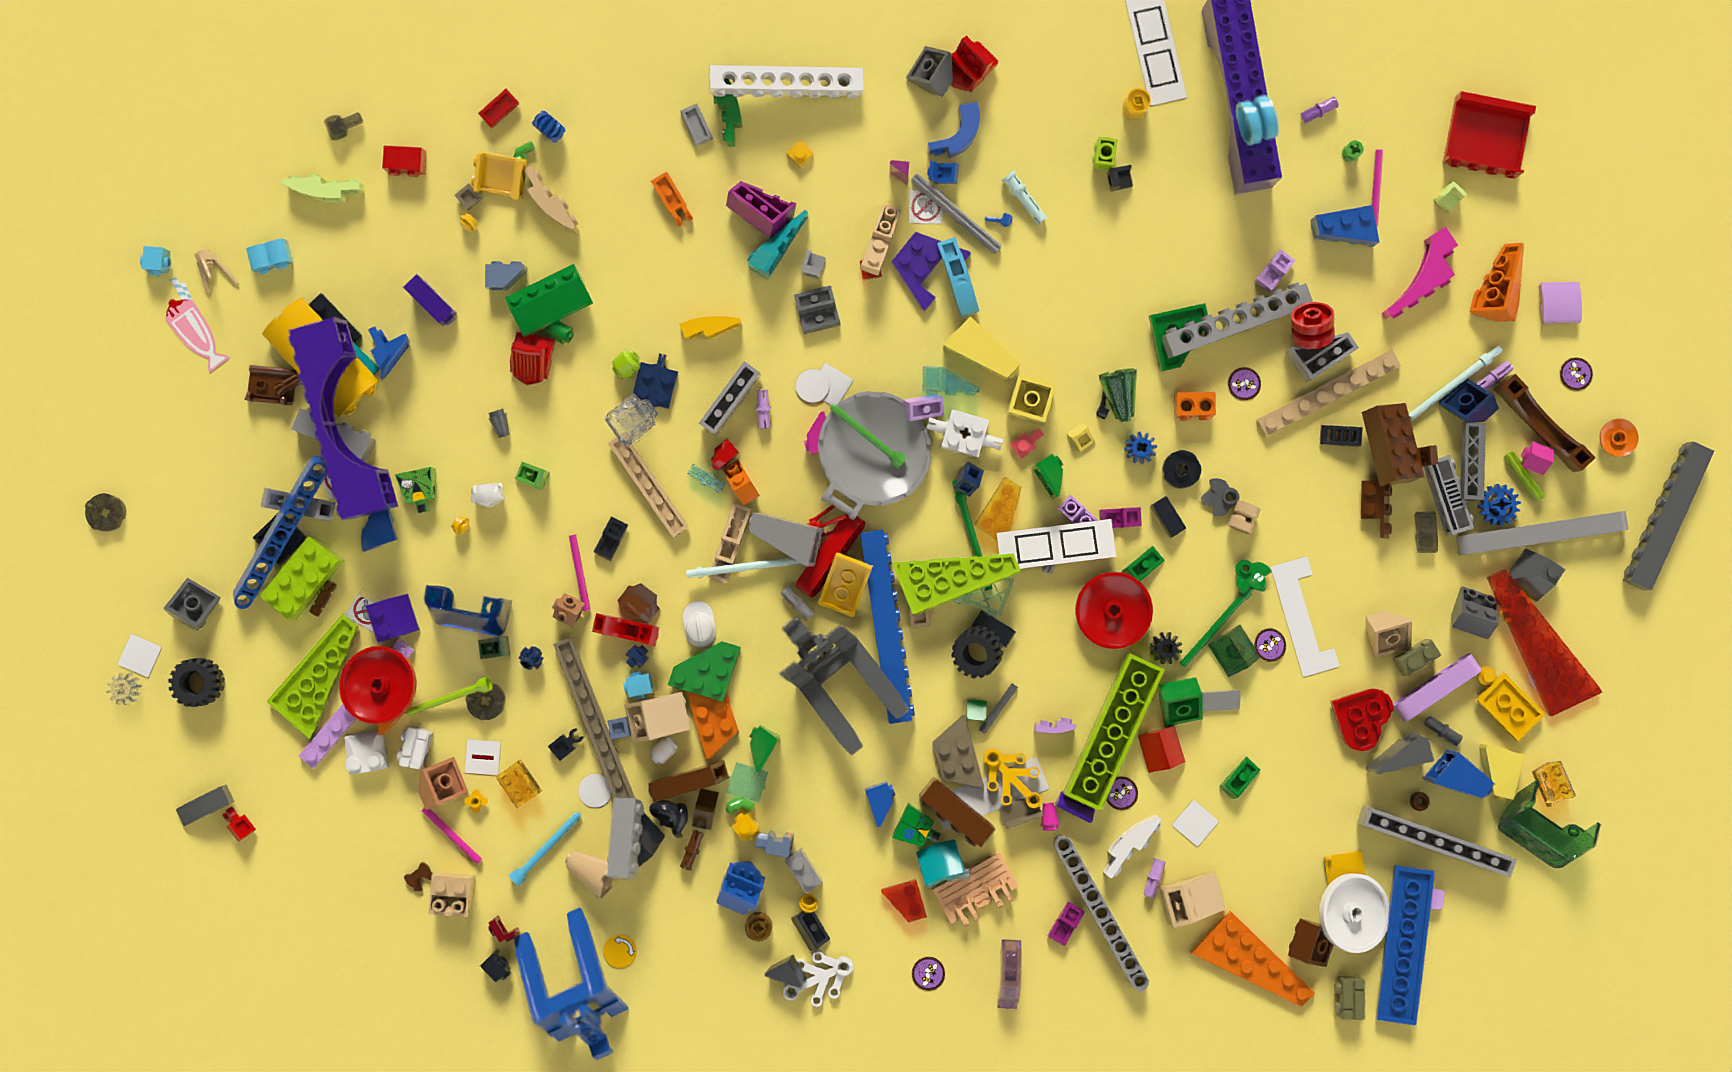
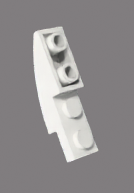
M1153 815L1126 830L1109 848L1108 852L1113 857L1103 872L1111 879L1114 875L1117 876L1122 870L1121 864L1125 859L1128 860L1133 854V847L1140 851L1148 846L1151 840L1149 837L1153 832L1156 833L1159 830L1162 819L1157 815Z

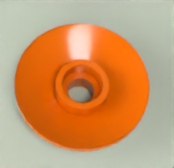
M1618 418L1608 421L1600 432L1602 448L1608 454L1616 457L1632 453L1639 441L1636 427L1625 419ZM1615 435L1619 438L1617 442L1614 440Z

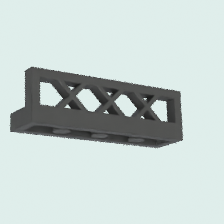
M1462 422L1461 499H1467L1468 501L1484 500L1486 423Z

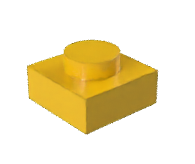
M801 140L787 152V155L800 168L814 155Z

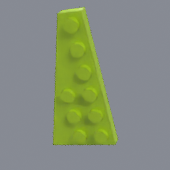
M342 614L266 701L309 739H312L359 628L346 614Z

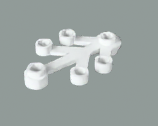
M816 950L812 955L813 961L815 963L823 962L832 966V968L827 970L810 965L802 958L797 959V962L804 963V967L801 968L803 971L815 976L808 978L801 989L787 984L783 990L784 997L788 1000H794L800 991L819 983L816 993L811 997L812 1005L818 1007L822 1004V996L827 982L834 975H836L834 985L829 988L828 994L831 998L839 997L844 976H848L853 971V962L850 958L843 956L834 959L824 955L822 951ZM815 954H821L822 958L816 960L814 956ZM846 963L847 968L841 969L840 965ZM788 988H794L795 992L790 994L787 990ZM836 989L838 993L836 995H832L831 990ZM819 997L821 1001L815 1003L813 999Z

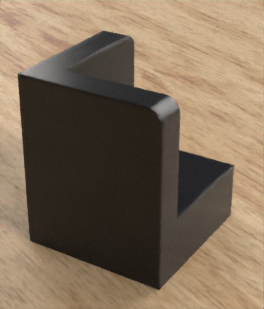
M1132 165L1108 170L1107 177L1111 192L1132 188L1133 182L1130 173Z

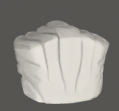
M502 483L474 485L471 489V502L484 507H493L505 499Z

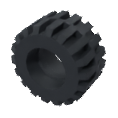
M976 626L974 629L971 627L955 640V644L952 646L954 651L951 653V656L955 658L953 661L954 666H959L957 670L959 672L961 670L964 671L963 675L968 676L970 674L971 678H976L977 676L983 678L985 675L991 674L999 665L1004 652L1001 650L1003 644L998 642L1000 638L993 635L995 633L993 630L988 632L987 627L980 629V626ZM977 643L981 645L987 653V659L985 661L973 659L969 654V644Z
M205 658L181 661V664H177L174 667L176 670L171 671L170 675H172V678L168 679V683H171V687H168L169 691H173L171 696L178 698L176 702L179 704L184 703L186 707H199L216 701L215 698L220 697L221 693L219 691L224 689L221 683L225 682V678H221L223 672L222 670H217L219 666L212 664V660H205ZM195 671L199 672L204 679V687L199 694L193 692L189 685L190 676Z

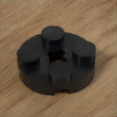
M1180 450L1173 452L1163 462V479L1174 488L1184 489L1191 487L1200 478L1201 464H1199L1197 457L1189 451ZM1181 464H1183L1184 469L1187 470L1186 473H1182V475H1180L1179 471L1177 470V467H1180Z

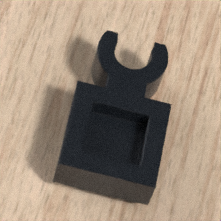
M577 728L570 731L568 738L565 734H562L548 746L559 761L576 749L573 743H579L584 739V736H581L579 739L574 737V733L578 730Z

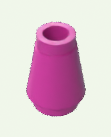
M1043 803V816L1041 817L1043 831L1058 830V825L1060 824L1054 803Z

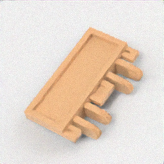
M1000 851L970 867V879L956 878L932 888L951 924L958 920L954 913L957 911L964 926H969V921L962 912V909L967 906L975 921L980 920L971 903L974 902L977 909L992 902L988 893L992 894L999 909L1002 908L1003 903L995 892L1000 888L1003 889L1005 897L1010 903L1014 901L1005 884L1008 883L1011 890L1019 886Z

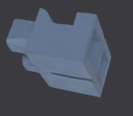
M772 830L768 834L759 833L755 848L766 849L765 854L789 857L794 833L786 832L783 838L776 837L775 832Z

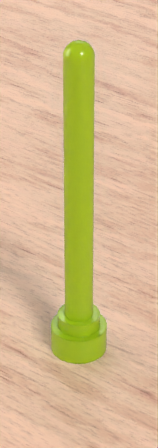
M488 676L479 678L474 685L408 708L406 714L411 716L477 691L489 692L493 689L492 682Z

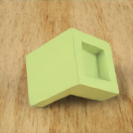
M1453 181L1440 192L1434 201L1448 213L1467 193Z

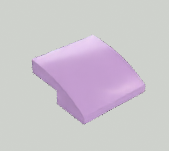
M1541 282L1539 291L1542 303L1539 309L1542 323H1581L1582 299L1579 282Z

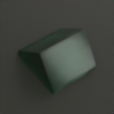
M1240 624L1208 644V647L1228 677L1249 668L1260 658L1255 651L1253 643Z

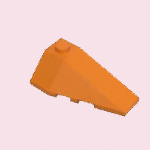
M1524 243L1503 245L1493 262L1494 266L1489 275H1485L1481 288L1477 289L1474 293L1470 313L1496 322L1515 321L1520 300Z

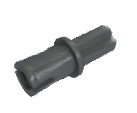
M1429 716L1424 723L1425 726L1436 732L1440 738L1444 737L1455 746L1463 738L1461 734L1449 728L1448 724H1443L1432 716Z

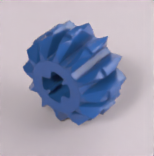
M543 110L535 116L532 122L537 130L555 143L563 137L566 131L563 125Z
M1137 432V437L1134 434L1130 435L1132 441H1125L1130 446L1124 448V451H1130V454L1126 457L1134 456L1133 463H1136L1138 458L1140 464H1144V458L1147 462H1150L1151 457L1149 455H1156L1151 449H1156L1157 445H1151V442L1155 439L1151 438L1148 440L1149 433H1145L1142 438V433ZM1137 444H1138V445H1142V444L1144 445L1145 448L1142 449V450H1144V452H1143V451H1139V452L1137 451L1136 448L1139 447V446H1137Z

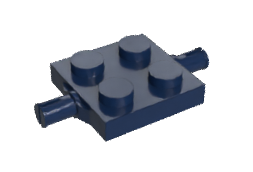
M659 353L657 364L640 363L631 399L646 405L643 416H647V418H651L653 407L669 409L678 372L664 366L667 356L663 354L662 358V354Z

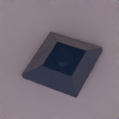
M1469 379L1458 385L1439 402L1441 407L1466 423L1485 422L1499 409L1495 396Z

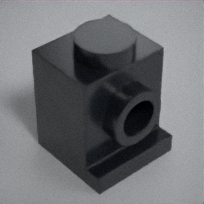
M498 949L480 965L495 983L499 979L504 981L512 973L509 970V962L503 956L498 955L500 952Z

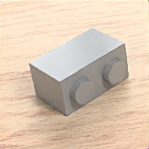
M802 847L785 858L786 864L805 893H808L822 883V877Z

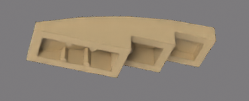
M736 503L733 504L712 567L734 564L752 509ZM730 573L709 575L708 578L727 584Z

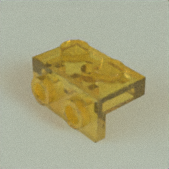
M521 759L496 776L500 786L503 787L516 808H519L542 792V789Z
M1561 761L1547 762L1532 771L1547 807H1553L1564 799L1576 797Z

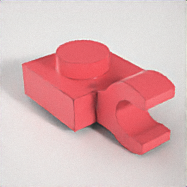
M1040 428L1029 437L1026 433H1023L1010 443V446L1022 459L1037 448L1034 442L1044 434Z

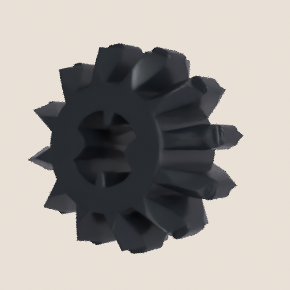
M1160 632V639L1156 636L1153 637L1156 644H1149V646L1155 647L1154 650L1150 651V654L1157 653L1153 659L1155 661L1160 659L1161 664H1164L1166 660L1168 664H1172V658L1175 660L1179 659L1176 653H1182V650L1177 649V647L1182 645V642L1175 643L1178 636L1175 635L1171 638V632H1167L1166 637L1163 632ZM1163 644H1164V645H1168V644H1169V646H1170V647H1168V648L1170 649L1169 652H1166V651L1163 652V651H1162V649H1164V648H1162V645H1163Z

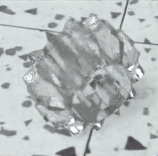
M119 673L118 676L111 677L113 682L107 684L111 687V690H107V693H112L110 700H116L117 705L122 703L130 705V702L137 701L136 696L142 694L138 691V688L142 687L141 684L137 685L139 678H133L132 673L127 675Z

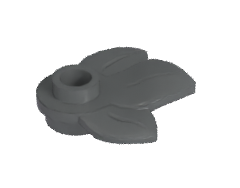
M1213 478L1209 480L1212 490L1204 493L1201 501L1205 505L1213 507L1214 516H1223L1228 513L1230 507L1236 505L1240 496L1238 491L1230 488L1225 480ZM1227 494L1232 495L1233 498L1231 501H1228L1226 499Z

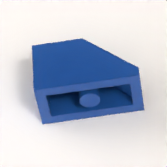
M887 781L865 788L877 827L882 825L893 803L892 796H895L893 786L888 785Z

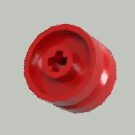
M1309 302L1297 306L1291 313L1292 341L1297 346L1306 349H1319L1329 345L1335 338L1334 310L1329 305L1320 302Z

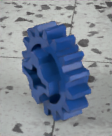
M1494 484V487L1488 486L1487 491L1484 490V500H1479L1481 505H1477V508L1482 509L1479 515H1485L1484 521L1490 520L1491 525L1497 523L1499 526L1503 525L1504 522L1506 524L1511 523L1510 518H1517L1514 513L1520 512V509L1516 508V506L1521 504V502L1516 501L1519 495L1512 494L1513 488L1507 490L1506 484L1501 487L1499 484ZM1496 503L1505 504V505H1502L1501 507H1499V506H1498V507H1497V506H1493V504H1496Z

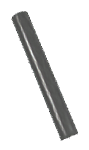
M1011 683L979 730L982 733L986 734L1018 687Z

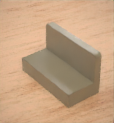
M1035 796L1030 798L1032 804L1037 803ZM1026 798L1012 802L1010 805L999 807L1007 829L1043 816L1039 806L1031 808L1027 805Z

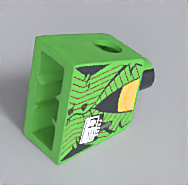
M427 467L395 474L406 504L416 503L418 514L429 512L427 501L437 498L436 469Z

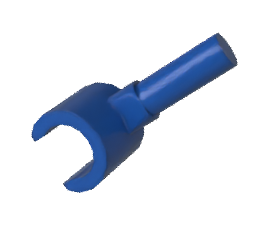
M1004 213L1002 218L985 216V221L997 222L1005 227L1010 226L1013 220L1012 215Z

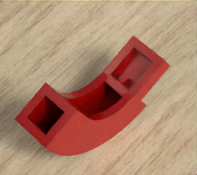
M596 613L592 632L655 646L659 636V627Z

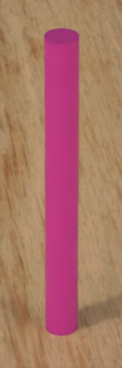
M1381 149L1375 150L1372 205L1376 226H1378L1383 160V150Z
M576 534L570 535L569 541L580 598L585 603L583 611L591 610Z
M425 807L422 809L421 812L476 864L482 860L431 809L425 810Z

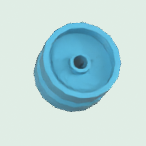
M1268 96L1257 97L1253 100V103L1250 101L1238 103L1236 106L1238 127L1247 145L1251 146L1260 143L1262 138L1269 140L1278 136V119L1274 106Z

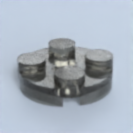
M101 493L95 495L85 504L86 520L91 528L103 532L114 531L122 525L121 523L126 517L124 502L112 494ZM104 508L110 510L106 518L102 515Z
M492 683L493 689L486 693L477 691L466 696L467 708L471 715L479 720H491L503 712L506 696L499 685ZM483 696L486 698L490 697L489 706L481 703Z

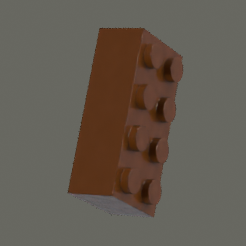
M1406 403L1377 405L1361 412L1380 486L1410 483L1425 477Z
M934 776L919 793L920 803L928 810L932 807L939 819L943 822L948 820L951 823V828L959 835L964 833L966 840L974 847L976 845L982 847L996 830L992 823Z

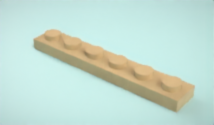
M622 433L609 442V446L671 536L675 538L688 529V524L626 434Z

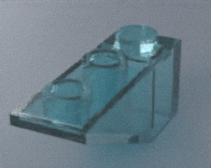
M923 366L922 391H925L926 395H937V392H945V395L954 396L957 395V392H962L965 396H976V393L980 392V387L944 367Z

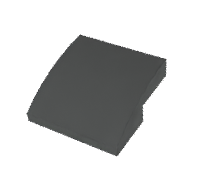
M831 285L794 294L804 334L841 325Z

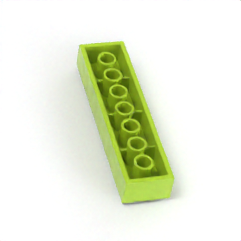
M1126 653L1063 791L1065 795L1099 811L1102 810L1165 669L1130 653Z

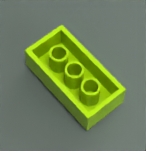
M308 536L259 597L289 621L297 620L321 591L326 581L330 580L344 563V560L319 539Z

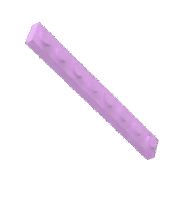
M401 638L391 647L401 652L408 659L415 652ZM342 704L299 754V757L310 767L315 768L356 721V718Z

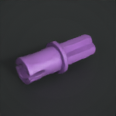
M1331 97L1320 104L1316 103L1314 107L1300 114L1301 120L1307 123L1319 116L1324 117V114L1339 107L1337 99Z

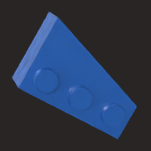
M1373 205L1320 214L1310 220L1314 239L1341 241L1370 247L1380 243Z

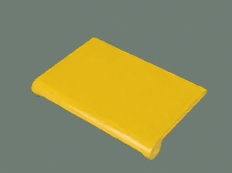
M1362 851L1324 857L1328 886L1333 880L1345 874L1366 875Z

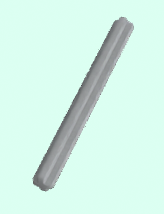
M919 174L913 176L911 182L989 250L994 254L998 253L1002 247L1000 243Z

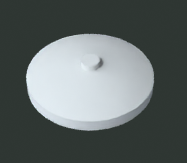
M1350 873L1336 878L1329 884L1320 902L1319 918L1325 936L1335 947L1352 953L1366 952L1374 948L1386 934L1389 901L1385 891L1378 882L1366 875Z

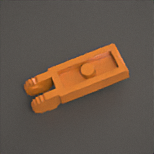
M668 172L651 181L670 215L672 214L679 227L683 224L680 217L676 214L678 210L683 209L689 221L693 219L686 207L687 204Z

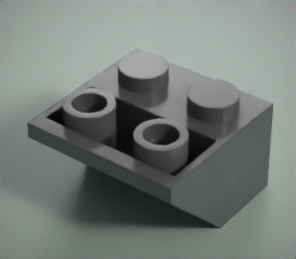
M1461 586L1451 614L1452 627L1489 639L1499 625L1498 598Z

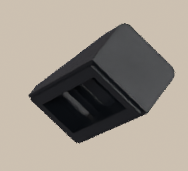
M1321 425L1320 444L1360 447L1362 445L1363 428ZM1328 430H1331L1330 441L1327 440ZM1336 431H1339L1338 441H1335ZM1344 431H1347L1346 441H1343ZM1352 432H1354V442H1352Z

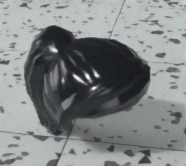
M668 800L653 802L649 807L650 814L660 821V826L664 825L671 828L674 837L682 838L681 832L688 821L687 806L684 803L675 804Z

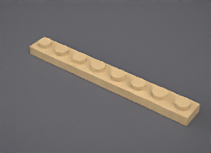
M1393 349L1256 421L1266 437L1395 370L1401 364Z

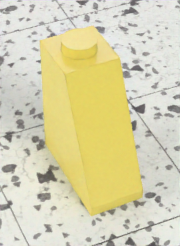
M1480 744L1484 774L1495 783L1490 794L1495 795L1494 799L1506 802L1507 798L1514 800L1524 754Z

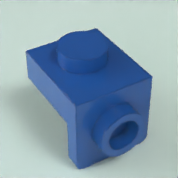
M930 161V167L927 171L929 180L935 184H957L959 165L957 163Z

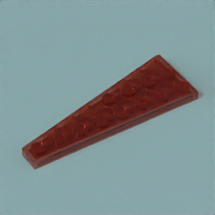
M1506 569L1486 577L1549 716L1552 717L1603 693L1594 679Z

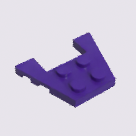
M915 232L892 260V264L925 312L936 297L923 288L921 284L942 259L937 243L942 241ZM960 248L964 261H966L971 252Z

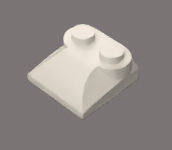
M378 730L344 736L347 756L346 769L349 771V775L389 768L384 735H379Z

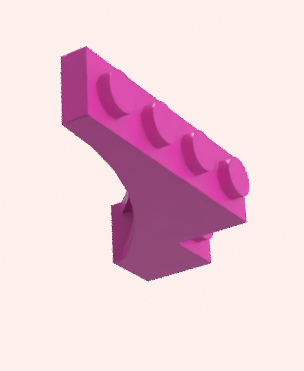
M1447 227L1424 240L1426 247L1418 272L1403 295L1382 312L1385 319L1391 316L1393 319L1403 313L1402 309L1406 306L1409 309L1419 303L1418 299L1424 296L1427 298L1435 293L1434 288L1437 286L1443 288L1451 282L1450 278L1455 276L1445 258L1455 253L1453 249L1458 244Z

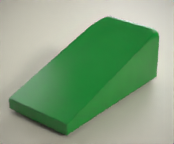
M1151 546L1125 567L1122 573L1131 575L1141 581L1165 560L1155 547Z
M1245 757L1219 787L1232 799L1239 798L1261 769L1248 757Z

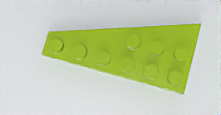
M1014 553L983 557L970 556L969 558L957 557L929 559L928 561L892 562L913 616L1021 573Z

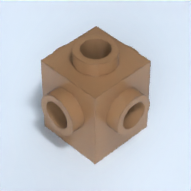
M564 593L561 599L557 598L552 606L555 609L552 617L573 627L580 618L585 603Z

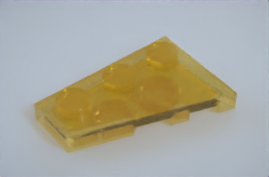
M1004 477L974 526L996 540L997 533L1009 532L1012 527V519L1017 507L1021 487L1007 477Z

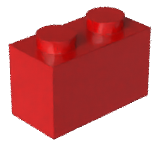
M384 145L382 168L388 175L400 176V173L407 174L410 177H419V174L425 175L426 151L422 147Z

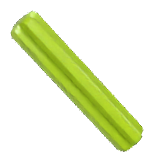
M1514 451L1507 453L1504 458L1534 501L1542 500L1545 494L1528 470L1522 467V462Z

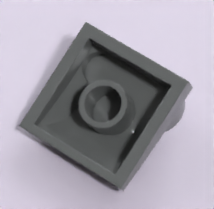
M187 578L165 605L164 611L186 626L198 630L205 625L207 617L221 597Z

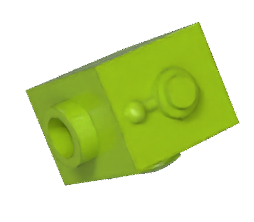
M1098 137L1094 145L1093 169L1108 171L1114 167L1118 139Z

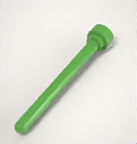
M833 404L830 406V410L887 455L895 468H899L906 460L904 454L891 450L837 405Z

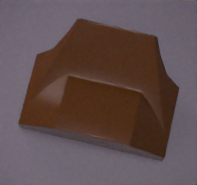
M641 583L635 586L629 585L617 600L626 609L648 624L660 609L657 605V595Z

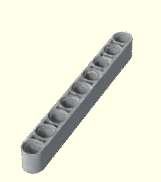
M1626 511L1456 537L1459 555L1625 531L1629 530Z
M1058 835L1053 841L1055 850L1129 982L1135 990L1144 991L1149 986V979L1072 841L1065 835ZM1061 840L1068 842L1065 849L1058 848V843ZM1070 857L1077 858V863L1074 866L1068 865ZM1080 874L1087 876L1086 881L1083 883L1077 882V877ZM1095 891L1096 897L1088 900V892ZM1099 908L1106 910L1105 915L1102 917L1096 916ZM1109 925H1114V932L1111 934L1106 933V928ZM1123 942L1125 944L1124 948L1120 951L1116 950V944ZM1129 959H1133V966L1129 968L1125 967V962ZM1138 976H1142L1144 978L1143 982L1139 985L1135 984V979Z

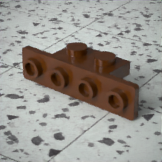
M1379 480L1361 481V519H1380V538L1389 539V535L1392 533V525L1389 523V515L1392 514V505L1389 504V496H1392V485L1380 486Z

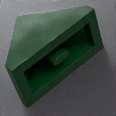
M508 636L478 640L480 659L510 655Z

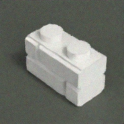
M408 726L406 730H403L401 735V741H404L403 746L397 753V760H399L400 766L419 770L425 768L433 730L415 726Z

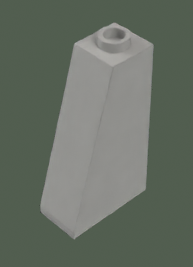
M753 513L749 519V532L804 566H815L823 528L764 513Z

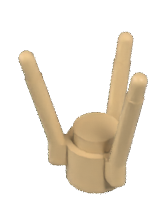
M203 249L195 253L207 295H210L206 275L208 279H211L208 268L214 265V261L235 285L239 284L220 262L215 253L211 254L209 249Z

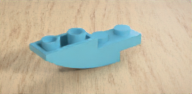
M956 237L937 243L961 318L979 312L974 289Z

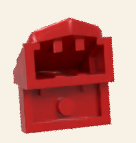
M968 36L963 37L956 51L952 53V87L973 92L984 81L985 77L996 68L998 60L979 41L973 42Z
M516 332L510 356V372L513 377L527 386L541 383L544 379H548L555 340L537 335L524 337L521 332Z

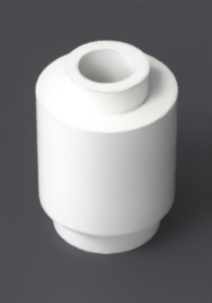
M669 736L665 739L662 738L649 750L651 752L650 758L656 764L659 762L664 764L676 752L678 745Z

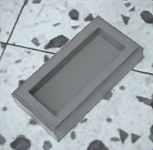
M698 104L680 111L696 147L713 140V136Z

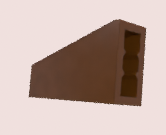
M720 760L648 783L649 795L653 798V802L717 785L729 778L725 761Z

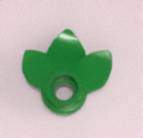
M1239 561L1235 566L1237 588L1243 594L1249 588L1264 592L1266 590V579L1264 576L1269 575L1271 569L1262 562ZM1246 566L1248 572L1243 571L1242 567Z

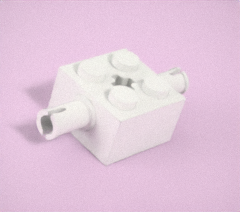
M953 409L949 421L943 422L930 417L928 423L931 424H928L926 428L943 433L942 449L976 459L979 457L981 447L987 446L1000 451L1002 445L999 444L1003 443L1002 438L987 435L986 430L989 420ZM967 430V433L970 434V436H967L965 439H963L962 434H960V432Z

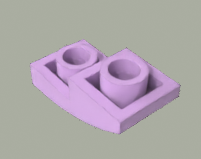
M1072 495L1058 508L1073 524L1099 521Z
M1061 717V721L1055 720L1054 727H1052L1051 722L1043 720L1040 723L1035 722L1034 731L1062 733L1076 729L1077 725L1073 724L1071 719Z

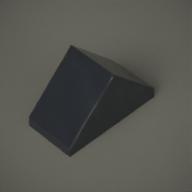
M794 955L771 965L765 972V977L800 989L807 980Z

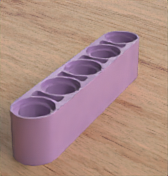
M1468 653L1397 700L1393 707L1404 722L1408 721L1477 675L1482 669L1472 654Z

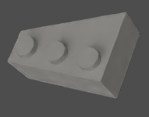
M1349 332L1336 335L1333 342L1319 349H1306L1295 346L1284 352L1304 381L1308 382L1359 347Z

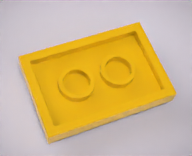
M836 553L818 604L854 617L873 566Z
M1501 673L1475 699L1516 741H1519L1546 715L1506 673Z

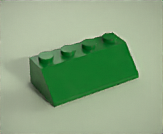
M574 264L505 297L508 307L524 337L593 304L586 285Z

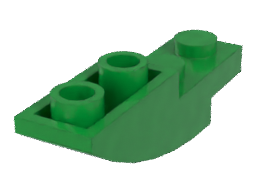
M729 79L724 80L727 85H732ZM725 94L722 97L714 96V104L718 105L719 110H725L722 111V122H726V129L722 130L723 141H726L728 147H735V128H742L737 97L733 96V94Z

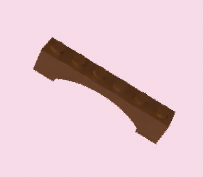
M1516 374L1507 376L1494 389L1496 393L1550 449L1554 450V453L1572 472L1584 470L1596 457L1546 414L1529 392V387Z

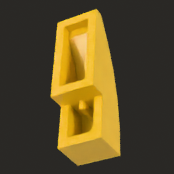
M707 316L691 319L679 325L688 341L703 333L707 340L742 325L740 318Z

